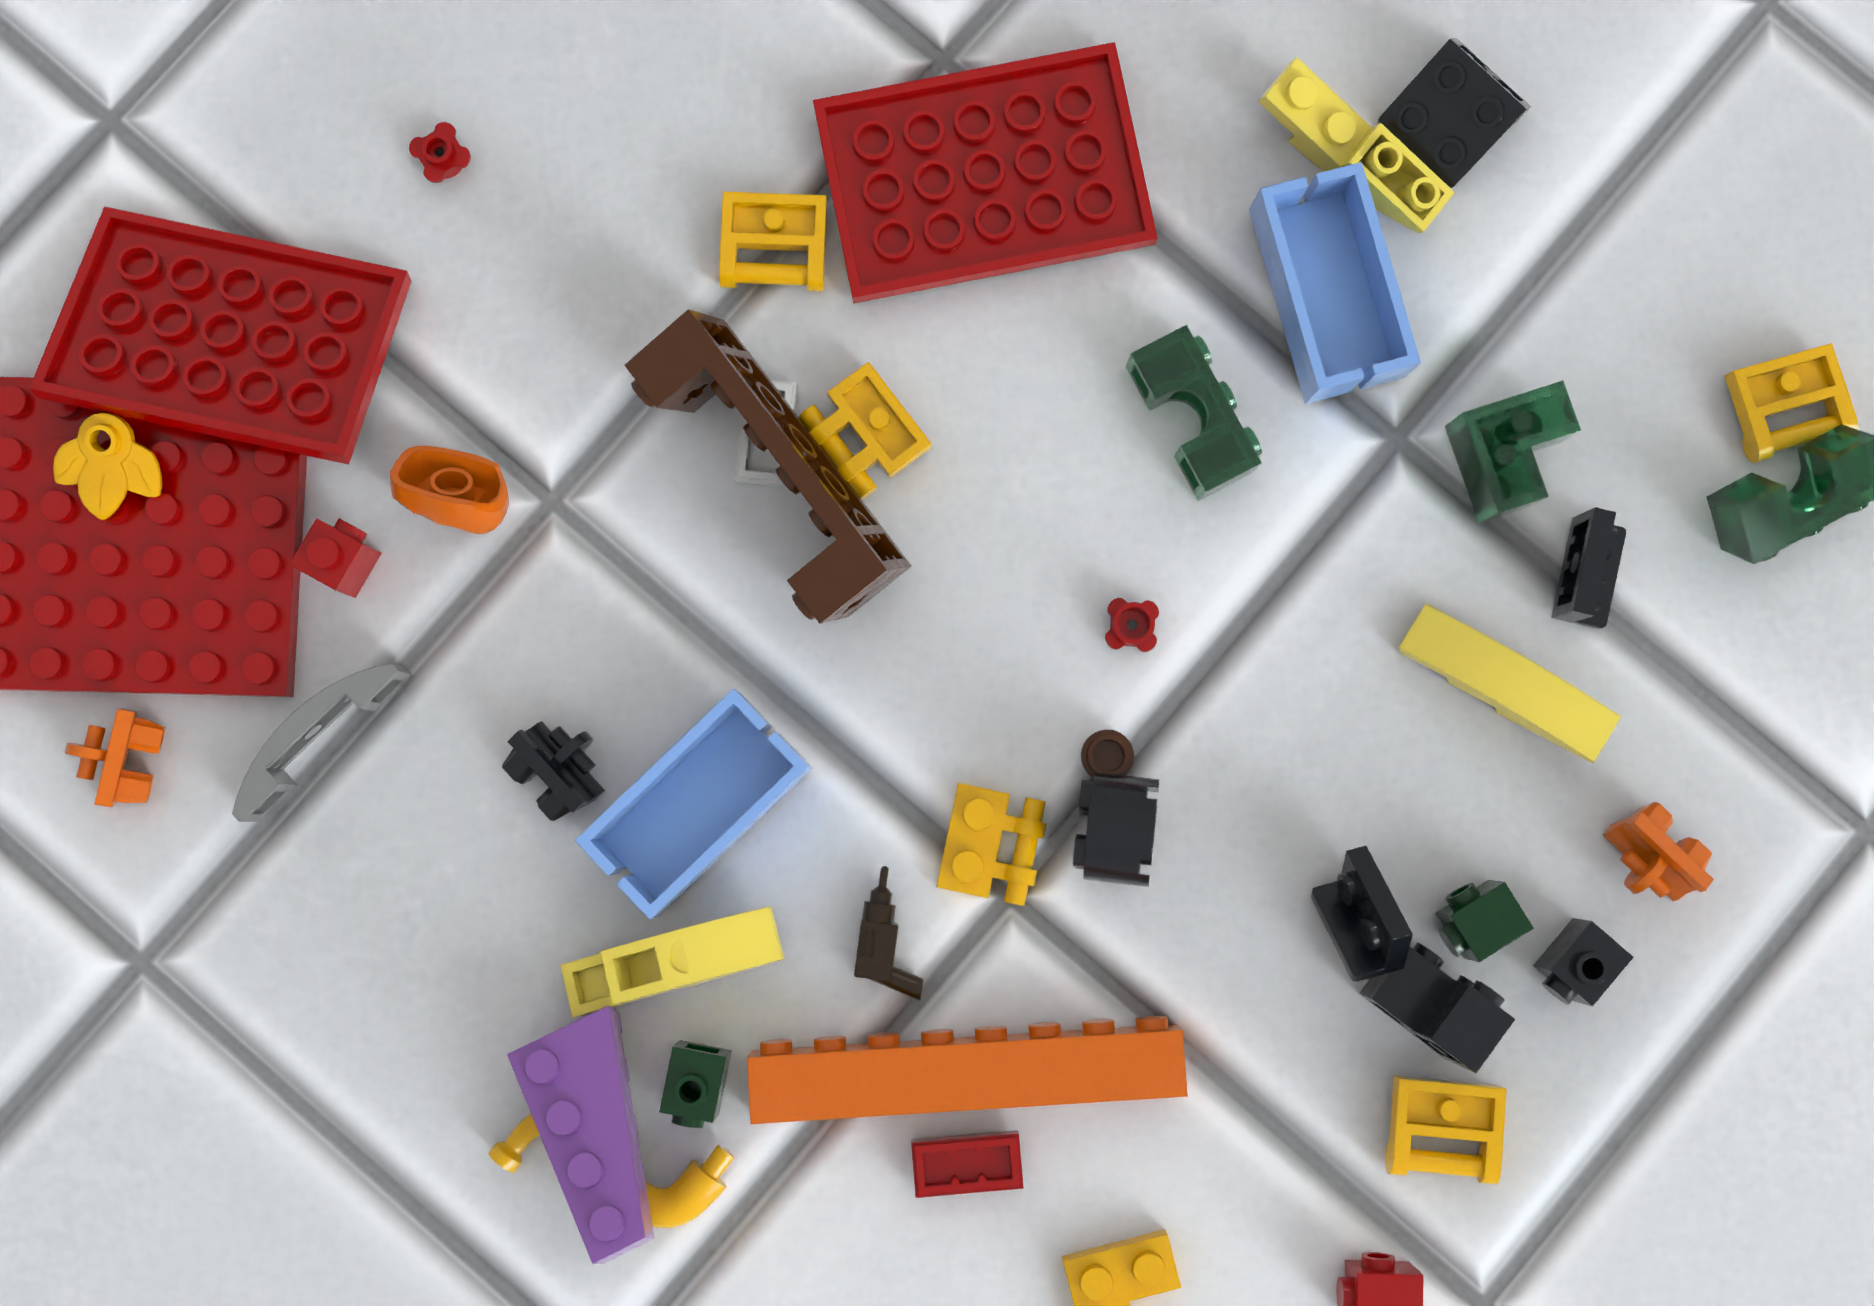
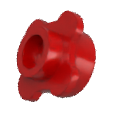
M438 123L432 133L423 138L415 137L409 144L410 154L421 161L424 166L423 174L432 183H440L444 179L456 176L462 168L468 166L471 160L469 150L466 147L460 146L455 138L456 129L450 123ZM438 149H444L442 156H436Z
M1123 598L1112 600L1107 607V612L1111 616L1110 630L1105 634L1106 644L1114 650H1118L1123 646L1137 647L1141 652L1152 650L1157 643V638L1153 634L1155 619L1159 616L1157 605L1149 600L1142 603H1127ZM1134 620L1137 623L1136 629L1130 630L1127 627V622Z

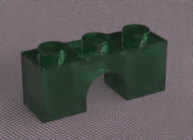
M1185 325L1132 352L1125 367L1149 411L1166 402L1179 401L1191 406L1198 414L1201 423L1200 435L1181 445L1174 457L1199 501L1253 473L1262 463L1258 457L1262 454V449L1252 429L1248 426L1243 428L1233 411L1237 408V403L1230 387L1224 381L1218 383L1209 367V364L1212 363V357L1206 343L1199 335L1193 337L1188 326Z
M1841 424L1798 447L1797 452L1801 470L1795 486L1789 492H1787L1785 485L1751 472L1706 496L1720 548L1749 563L1756 564L1775 557L1780 550L1805 537L1818 534L1825 526L1843 516L1866 508L1869 502L1874 500V435Z

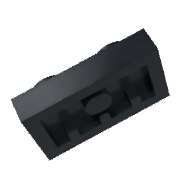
M1595 507L1572 518L1551 618L1595 629L1606 627L1626 536L1625 528L1614 525L1616 512Z
M1367 846L1347 850L1342 873L1338 875L1337 881L1314 887L1311 899L1351 980L1358 982L1404 969L1413 934Z

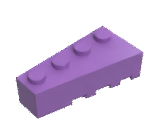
M610 1005L507 1054L592 1264H604L655 1238L644 1167L641 1164L637 1137L639 1134L631 1100L630 1077L627 1059L624 1055L620 1014Z

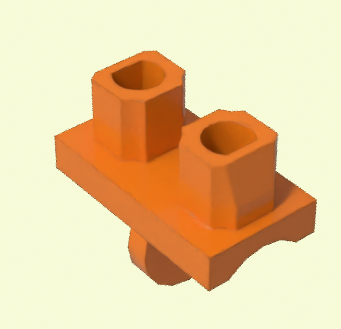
M121 708L117 709L108 749L101 748L106 728L88 725L84 745L67 743L65 754L81 757L76 775L77 778L93 780L98 760L105 761L94 805L112 808L116 805V802H148L154 774L125 769L129 749L159 754L166 726L137 717L138 711Z
M1658 802L1643 806L1630 817L1611 824L1603 834L1623 854L1620 861L1631 870L1624 881V885L1633 894H1638L1649 887L1659 898L1667 895L1672 901L1679 900L1692 891H1706L1714 880L1705 871L1712 852L1697 839L1687 837L1675 843L1665 833L1673 823V815Z

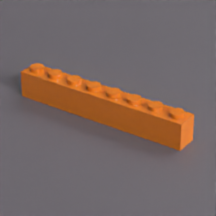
M1144 1016L1135 1018L1136 1026L1115 1028L1114 1020L1094 1019L1082 1021V1030L1061 1031L1060 1023L1047 1022L1028 1025L1029 1033L1007 1034L1006 1026H984L975 1028V1037L954 1038L953 1030L935 1029L922 1031L921 1040L900 1041V1034L894 1032L867 1035L868 1043L846 1045L845 1036L814 1038V1047L792 1048V1040L790 1039L760 1042V1050H752L747 1057L750 1124L1188 1097L1183 1030L1176 1024H1168L1167 1016Z

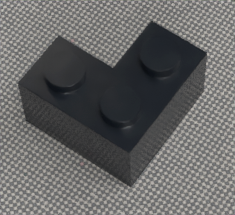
M1417 942L1413 948L1409 947L1404 969L1370 978L1359 994L1444 1059L1477 1073L1515 1021V1018L1500 1008L1505 999L1497 992L1478 980L1473 983L1462 975L1457 980L1452 979L1440 970L1444 961L1430 949Z

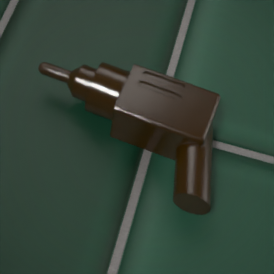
M883 866L880 871L879 885L871 891L870 901H864L854 976L870 979L920 1001L923 978L893 966L899 925L894 923L896 905L891 904L892 893L886 888L889 869L887 866Z

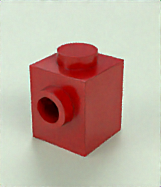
M316 518L289 565L335 591L356 598L382 553L363 543L367 533L338 518L333 527Z
M1381 1252L1362 1253L1361 1260H1345V1277H1338L1337 1279L1338 1306H1423V1274L1409 1261H1395V1256Z

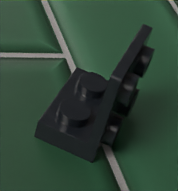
M1450 38L1379 117L1378 123H1382L1446 185L1452 188L1502 135L1520 120L1531 106L1460 40Z

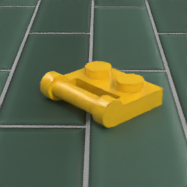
M723 191L719 260L720 287L737 288V283L807 286L808 291H824L827 196ZM738 249L808 252V265L738 262Z
M1832 343L1734 370L1725 375V380L1744 434L1742 439L1743 450L1748 460L1752 463L1770 459L1773 453L1779 450L1829 436L1841 439L1854 435L1857 432V416ZM1824 401L1827 411L1824 417L1769 431L1765 417Z
M1394 1076L1390 1134L1385 1152L1387 1173L1406 1176L1408 1171L1460 1175L1476 1177L1479 1183L1498 1184L1502 1169L1507 1089L1499 1085ZM1411 1135L1480 1141V1150L1477 1155L1411 1149Z

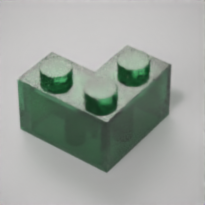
M1563 380L1463 412L1445 425L1478 522L1482 523L1528 508L1549 497L1533 451L1558 444L1581 431Z

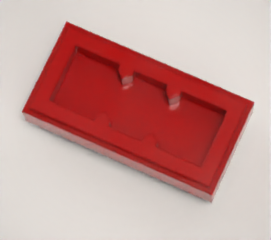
M1018 1130L911 1140L916 1198L1024 1189Z

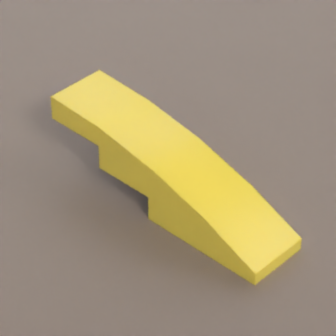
M1428 604L1424 605L1399 646V651L1402 655L1447 677L1449 684L1495 707L1497 714L1593 764L1621 719L1620 715L1553 673Z

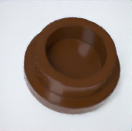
M1114 730L1097 731L1090 735L1082 746L1081 763L1086 773L1092 778L1095 772L1127 775L1133 765V747L1130 741L1120 732Z

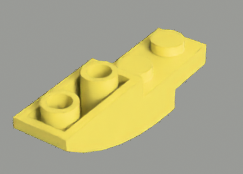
M1297 57L1288 63L1258 101L1293 134L1288 142L1322 171L1325 172L1362 162L1375 209L1417 233H1422L1426 230L1455 193L1382 123L1371 127Z
M765 907L600 951L599 954L560 966L571 1015L574 1018L594 1013L609 1005L616 1007L678 988L693 986L784 959L772 907Z

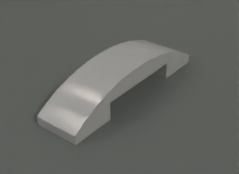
M392 663L371 667L338 680L304 702L273 732L258 752L242 781L232 815L239 822L260 821L298 785L284 769L353 703L360 709L376 711L413 674L406 667Z

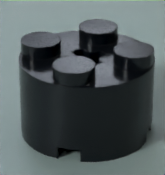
M1095 772L1093 781L1082 780L1079 812H1081V816H1088L1086 835L1076 834L1073 867L1084 870V880L1149 887L1150 875L1140 874V865H1151L1157 799L1147 798L1148 791L1159 792L1160 779Z

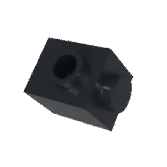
M1572 918L1535 962L1533 967L1546 977L1542 985L1557 999L1567 1005L1575 1001L1593 1007L1633 959V956L1593 921Z

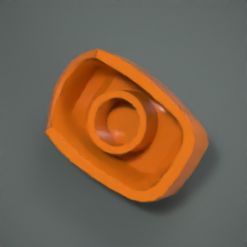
M414 446L406 449L400 455L390 471L393 499L413 514L421 515L436 524L458 528L475 534H486L495 530L502 523L507 513L509 496L499 464L484 457L441 447Z

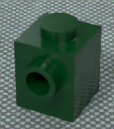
M1487 880L1477 887L1474 883L1466 884L1451 892L1445 898L1448 905L1436 912L1443 927L1438 929V932L1451 953L1456 957L1462 955L1464 959L1479 963L1534 929L1507 884L1502 881Z
M679 1040L672 1047L659 1112L672 1115L671 1122L684 1127L703 1128L704 1121L713 1123L720 1112L732 1050Z

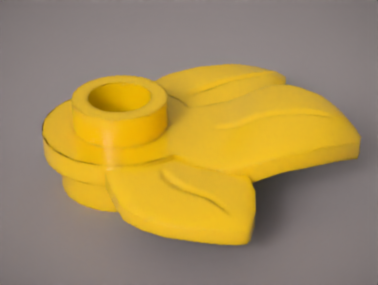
M98 413L85 419L79 428L78 438L63 444L54 458L53 471L55 482L62 485L78 484V494L83 505L101 520L108 519L115 513L126 497L127 490L147 497H159L161 495L162 475L155 454L145 446L135 442L132 428L118 415ZM101 430L105 431L111 439V445L107 450L103 449L98 443L97 436Z

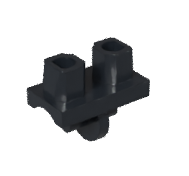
M541 721L526 731H517L509 739L508 743L513 749L504 761L502 768L515 782L522 785L531 781L536 775L544 781L549 788L536 801L538 808L549 820L555 821L570 812L577 811L595 801L605 791L589 773L596 764L584 752L593 741V738L586 731L581 732L572 739L561 726L551 732Z

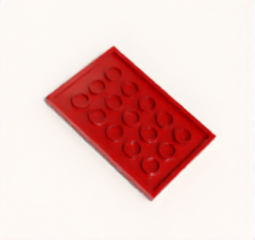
M1115 42L813 100L853 304L1152 246L1157 242L1158 237Z
M104 206L29 389L39 399L112 413L123 417L349 465L412 281L408 271Z

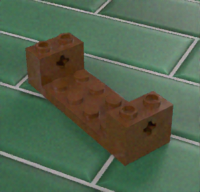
M688 309L624 365L635 379L631 383L633 390L649 407L653 408L655 406L661 409L695 413L714 395H717L730 409L736 407L747 421L743 429L749 439L761 451L765 452L768 449L780 465L776 469V473L783 484L794 494L801 492L813 508L808 514L814 525L825 536L830 537L833 535L836 541L787 580L795 591L792 595L795 605L808 619H816L819 624L847 618L912 567L725 320Z

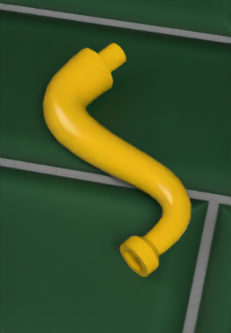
M530 1114L524 1118L511 1132L506 1141L497 1142L488 1153L493 1161L511 1173H514L522 1163L521 1153L540 1135L532 1115ZM718 1144L703 1165L692 1159L686 1169L670 1186L659 1188L646 1182L653 1227L674 1228L692 1221L703 1213L727 1188L720 1177L735 1157Z

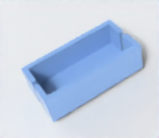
M1362 162L1317 173L1309 186L1306 177L1260 188L1249 208V212L1305 404L1350 393L1357 385L1361 390L1405 378L1421 361ZM1303 197L1305 202L1298 204Z
M734 688L574 840L608 876L620 874L625 868L633 874L624 876L616 885L649 920L659 917L812 769L811 765L781 734L776 731L769 737L765 734L773 726Z

